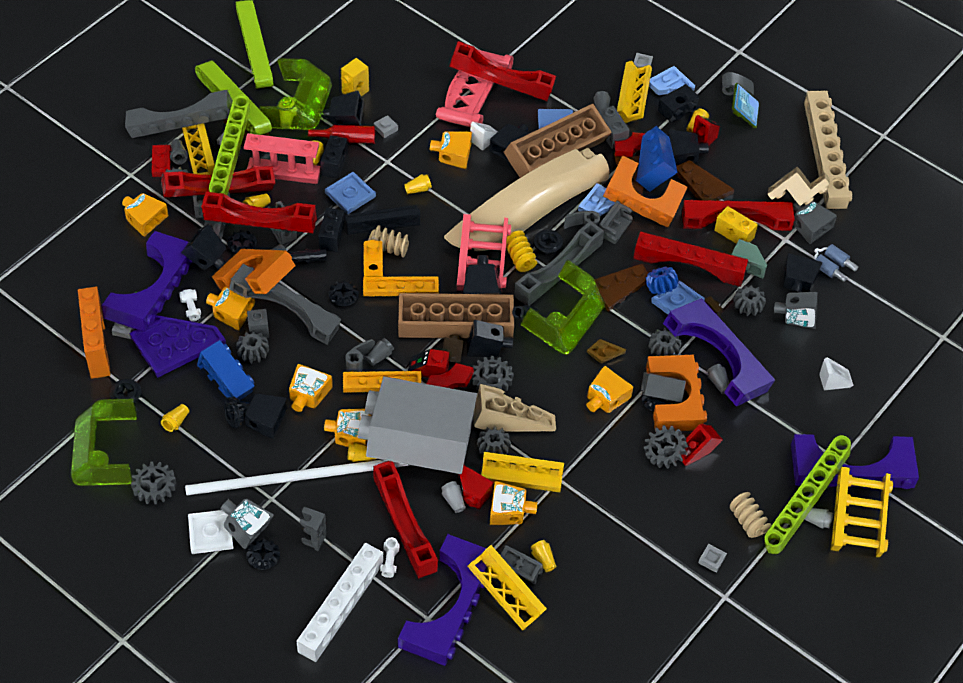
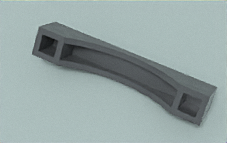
M228 90L210 93L196 104L178 111L155 112L145 108L126 111L125 128L131 138L226 119L229 116L233 100Z
M589 221L576 233L567 247L553 261L537 271L528 272L515 283L514 297L524 305L530 306L602 245L604 230Z
M242 264L231 278L229 290L245 298L266 299L289 308L302 319L312 337L326 345L329 344L339 330L341 319L336 314L324 310L320 305L308 301L302 295L296 294L286 286L278 283L267 294H254L245 279L254 268Z

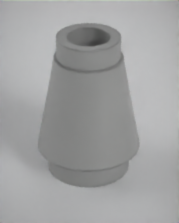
M456 481L445 484L441 488L443 491L442 495L454 512L459 513L465 510L466 507L460 485H457Z
M812 508L804 520L822 529L830 528L833 513L829 512V509Z

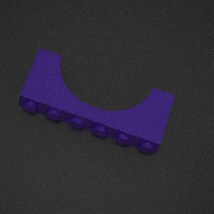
M154 231L146 242L147 256L155 259L162 266L163 272L153 285L140 292L132 294L110 293L102 304L103 318L145 332L149 325L153 324L157 313L162 311L166 300L171 298L172 291L175 287L179 286L181 278L187 274L191 263H194L181 253L188 244V241Z
M702 298L669 312L663 324L675 337L681 335L698 337L712 344L726 357L732 368L733 380L724 393L736 407L768 392L775 379Z
M794 434L791 451L795 485L797 486L803 483L824 453L817 445L814 435ZM893 436L889 445L888 455L874 464L865 466L843 464L842 466L850 468L849 475L856 478L882 481L886 473L891 474L890 481H893V488H915L919 479L913 437ZM828 461V462H826V464H827V465H834L835 462H833V461ZM838 473L828 487L837 486ZM821 476L814 478L817 481L824 480Z
M447 534L440 549L439 561L448 565L456 573L461 585L460 596L453 608L436 620L424 623L406 620L398 637V648L446 666L448 659H453L456 651L454 647L456 641H461L464 634L462 628L465 623H469L472 616L471 608L472 606H477L480 598L478 593L481 588H485L467 566L487 548ZM482 560L475 565L480 572L487 573V566Z

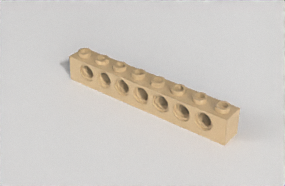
M807 91L804 106L818 174L820 177L826 173L830 179L829 188L823 192L825 208L847 209L849 201H852V191H849L848 188L849 178L845 174L846 164L843 163V150H840V137H837V124L834 123L835 113L831 110L832 99L829 98L828 91Z

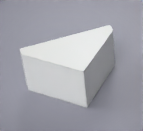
M472 121L470 128L472 143L481 150H484L490 145L491 137L498 131L489 125Z
M828 357L824 359L819 374L824 390L854 386L848 369Z

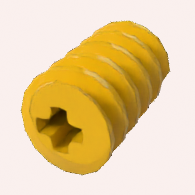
M521 230L511 233V236H507L506 248L517 271L527 272L533 269L538 262L535 260L536 255L533 253L525 233Z

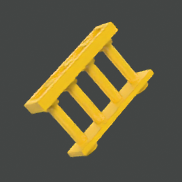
M841 467L837 479L831 550L840 551L843 545L851 544L877 548L876 557H881L888 548V540L885 539L888 498L889 493L893 489V481H890L891 474L886 473L882 481L852 477V475H849L850 468ZM854 485L881 489V501L851 497L850 494H847L848 487ZM850 504L880 509L879 520L849 516L846 513V506ZM851 524L878 528L877 540L847 536V533H844V526Z

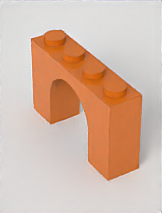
M622 156L603 197L608 198L610 201H619L632 211L660 225L669 227L687 186L671 179L661 197L656 199L645 198L638 194L632 185V177L639 163Z
M241 249L212 278L221 291L225 287L230 288L231 278L242 264H245L248 267L254 268L245 278L254 294H267L296 265L292 261V256L285 250Z
M98 288L78 289L84 353L91 379L111 376L103 334L105 322Z
M694 355L648 356L646 364L647 373L686 381L685 390L689 396L687 400L679 404L655 405L653 413L655 428L662 430V427L665 425L667 430L673 426L675 431L677 429H680V431H692L699 424L707 422L706 410L703 411L702 407L704 406V395L700 394L701 378L697 377L699 365L698 362H695Z

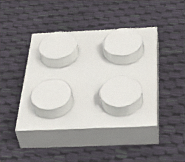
M223 510L188 514L192 554L233 549L232 535L223 525L228 514Z

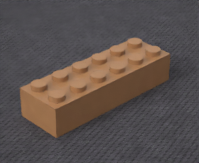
M591 104L511 142L504 151V154L521 178L543 164L574 149L580 152L604 142L612 132L594 104Z
M399 293L398 336L402 338H449L450 335L461 336V338H468L473 321L479 320L501 325L503 327V336L513 337V295Z

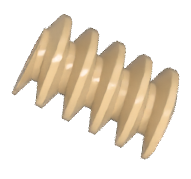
M379 225L376 229L372 230L368 241H382L383 251L387 250L390 254L394 252L397 256L401 254L403 258L405 257L409 245L407 234L404 238H401V232L394 236V230L387 234V228L385 227L381 232V226Z
M745 492L738 495L731 502L730 509L734 512L735 517L738 518L739 523L742 524L744 531H747L748 537L754 538L765 534L772 525L771 523L765 524L768 520L767 517L760 518L763 515V511H757L759 505H752L755 501L754 498H748L750 492Z

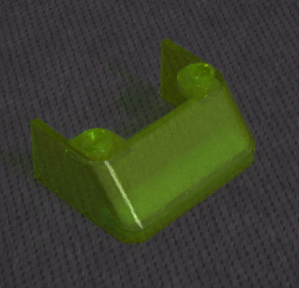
M278 58L277 61L284 81H300L294 97H283L277 106H260V111L269 119L272 128L314 129L319 124L332 86L330 77L306 59Z
M567 260L558 277L582 293V298L567 317L559 312H552L547 318H544L530 308L521 323L523 327L562 354H569L573 351L604 308V301L594 278Z
M98 400L80 414L75 421L71 463L72 481L80 486L131 484L133 480L129 464H109V458L105 452L94 450L97 421L137 420L134 400Z

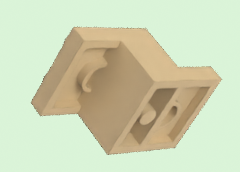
M796 167L768 188V196L772 200L775 197L779 199L786 193L787 189L800 206L803 203L807 205L814 199V195L818 192L822 194L829 188L830 179L824 173L810 183L801 170Z

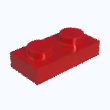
M152 145V177H162L166 169L171 170V145Z

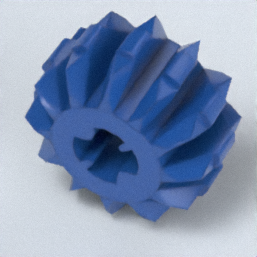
M665 266L649 272L646 277V284L652 294H666V292H672V289L677 288L678 276L672 267L667 268Z

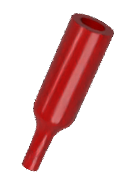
M333 125L325 130L308 129V137L316 136L329 139L330 135L348 138V143L375 144V126Z

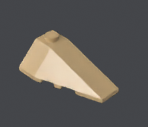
M480 384L473 416L475 428L485 430L488 427L490 430H493L494 426H496L497 430L503 428L504 432L556 430L555 415L534 405L529 407L523 404L518 397H515V399L504 395L505 391L499 388Z

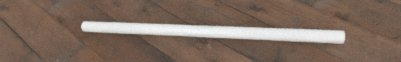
M374 460L185 485L186 495L373 471V466L387 460ZM393 462L396 468L408 466V464Z

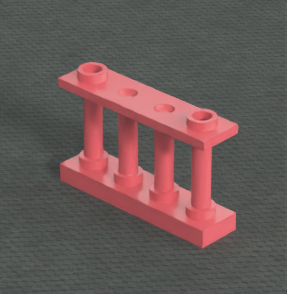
M247 133L244 149L252 150L253 157H250L247 169L273 166L275 179L318 184L321 166L313 165V158L317 156L319 142ZM259 151L270 152V160L260 159ZM277 153L288 155V162L278 161ZM295 156L305 157L306 164L295 163Z
M463 215L457 291H463L467 267L469 265H477V259L468 256V250H472V248L501 251V261L489 260L488 264H494L496 268H500L499 280L501 291L502 288H506L507 277H503L507 235L511 236V224H508V218L504 217V226L477 224L471 221V215ZM470 232L503 233L502 243L473 241V239H469Z

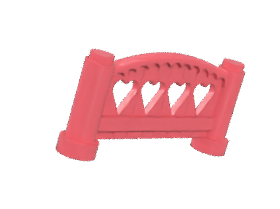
M478 50L495 64L512 69L513 56L507 54L502 56ZM459 70L448 88L445 106L438 107L436 117L439 120L470 128L472 121L483 123V115L479 114L494 82ZM471 76L475 77L480 82L474 84H466V82L469 81L468 78ZM464 88L469 89L473 93V95L460 96L459 94L462 93ZM457 100H462L467 105L460 108L453 107L456 105Z

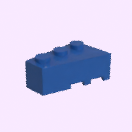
M657 126L642 136L636 180L649 192L678 173L670 138Z
M219 340L200 352L197 366L200 369L204 367L209 373L207 377L211 381L215 379L219 385L218 389L226 398L235 396L241 400L253 392L254 381L252 377L245 374L241 363L232 357L231 350L226 344L223 345Z

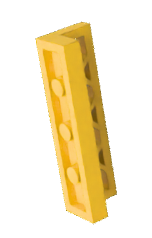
M633 61L626 62L617 106V112L625 123L641 119L644 116L652 71L650 65L637 68ZM641 84H643V86L637 91V88ZM639 96H641V98H640L636 103H634L635 100H636Z
M204 123L183 127L182 130L193 174H197V170L200 167L207 169L208 172L198 174H213L215 164ZM197 128L194 135L187 132V130ZM193 141L200 143L197 148L191 146ZM197 153L204 156L200 161L194 159Z
M484 452L481 475L494 483L498 481L517 487L560 492L564 463Z
M492 545L467 566L522 630L547 610ZM482 560L487 566V573L480 572L475 565ZM491 578L498 579L501 582V589L493 587ZM505 594L512 595L515 598V605L508 604L505 601ZM519 610L526 611L531 618L524 622L519 617Z

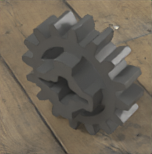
M491 356L490 360L483 357V362L478 360L477 366L473 365L474 373L471 379H473L472 384L477 385V390H479L480 384L503 389L504 391H508V386H512L514 375L512 366H508V361L501 362V357L497 360H494V356Z
M665 425L662 427V430L655 428V434L649 433L651 439H645L647 446H644V450L647 452V458L650 459L653 465L657 463L659 468L665 464L668 469L671 463L677 466V460L683 461L681 455H687L684 448H687L688 444L684 434L682 435L680 429L675 431L673 426L669 430H667ZM674 438L678 440V445H676ZM654 449H656L658 455L654 454Z
M150 462L149 467L143 464L142 470L136 469L137 475H132L133 482H131L134 496L138 495L139 501L145 499L146 504H149L153 500L154 504H157V500L160 499L162 502H165V496H172L171 491H175L176 478L174 477L173 470L169 471L168 465L162 467L161 462H159L157 466H154V463Z

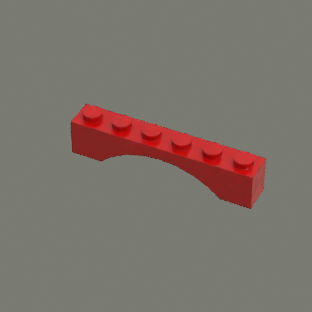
M460 41L457 42L449 66L545 101L549 98L556 78L555 75L541 70L518 71L502 67L487 59L474 46Z
M273 166L253 167L234 172L229 192L240 193L272 190L275 185ZM182 171L165 172L161 179L163 197L205 195V192H209L212 174H192Z
M205 192L201 205L204 220L305 233H313L317 221L316 206L311 204L295 203L282 208H261L241 203L222 193Z
M684 200L683 229H702L708 224L715 222L717 216L727 206L750 220L763 224L772 230L791 231L794 223L792 202Z
M644 232L639 234L634 253V259L651 264L664 261L691 264L712 273L724 283L739 287L742 286L748 259Z
M386 461L373 466V479L418 579L438 572V559L413 515L394 463Z

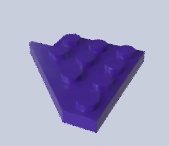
M158 315L155 316L153 324L149 325L145 332L135 330L129 333L131 340L157 378L198 358L201 351L219 340L223 345L226 344L225 338L216 326Z

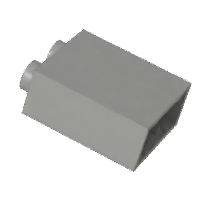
M383 376L379 392L372 390L368 392L365 414L372 416L362 414L358 439L368 440L366 457L462 474L477 393Z

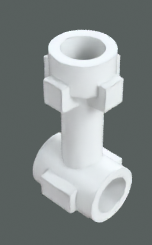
M195 289L179 292L181 303H186L188 307L186 316L189 317L190 321L199 320L201 310L196 309L194 301H197Z
M392 537L384 542L386 561L385 564H381L380 568L382 576L387 578L393 577L394 573H396L397 566L393 565L394 556L400 549V544Z

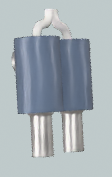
M833 244L828 248H816L814 250L816 253L814 256L815 260L822 262L820 271L831 278L836 276L843 282L847 280V276L838 271L839 266L843 268L846 265L854 272L858 269V266L850 261V256ZM826 250L824 253L825 256H823L822 254L818 256V252Z

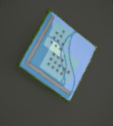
M736 83L732 104L733 113L736 116H741L753 128H756L759 101Z

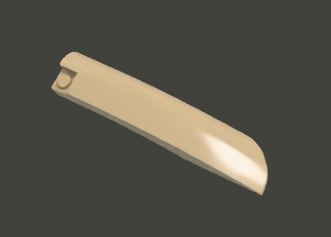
M589 148L580 152L574 149L543 164L498 192L469 214L471 215V221L477 224L504 226L505 217L508 218V224H511V233L518 230L524 232L567 200L594 187L596 183L600 184L608 180V163L601 153L595 155ZM463 220L444 236V239L458 248L461 246ZM474 231L470 232L469 239H473V241L502 243L503 233ZM473 248L474 251H486V250H488V249H476V248Z

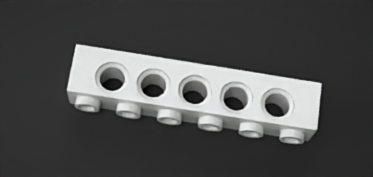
M367 543L362 546L298 638V653L317 662L380 570L381 564H383L382 551Z

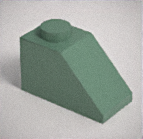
M739 239L731 255L748 259L745 272L763 279L767 264L758 247L750 242Z

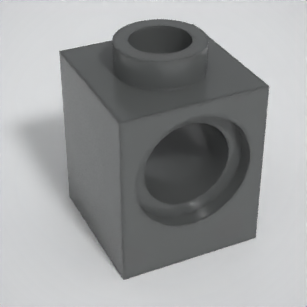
M266 309L247 311L249 334H252L254 331L256 335L262 333L263 337L269 338Z

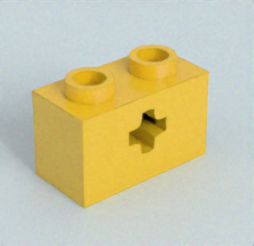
M357 58L341 68L343 94L359 91L360 95L363 96L369 91L368 66Z
M727 206L717 216L714 231L736 244L739 239L751 242L755 238L758 224Z

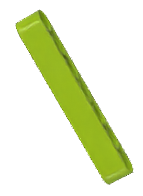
M253 0L236 1L237 15L256 89L274 86L273 77Z
M211 60L195 67L197 77L212 93L228 90L232 100L235 96L244 94L214 61ZM249 99L250 115L246 130L250 134L257 135L271 132L272 126L269 119Z
M239 94L233 99L210 181L209 192L222 193L228 196L250 115L249 98L244 94Z
M840 435L833 439L765 535V548L769 553L778 554L784 549L851 453V441L848 437ZM838 446H845L846 449H844V450H839L837 447H838ZM833 461L835 464L827 465L826 462ZM821 476L824 480L817 481L814 478ZM806 492H811L813 495L810 497H806L803 494ZM800 508L802 511L799 513H795L792 511V509ZM787 523L790 525V527L784 529L781 527V525ZM772 539H776L779 541V543L776 545H772L769 543V541Z

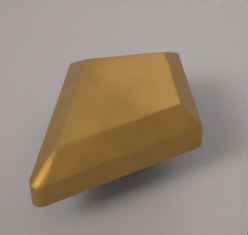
M601 339L587 350V353L600 363H604L626 352V349Z

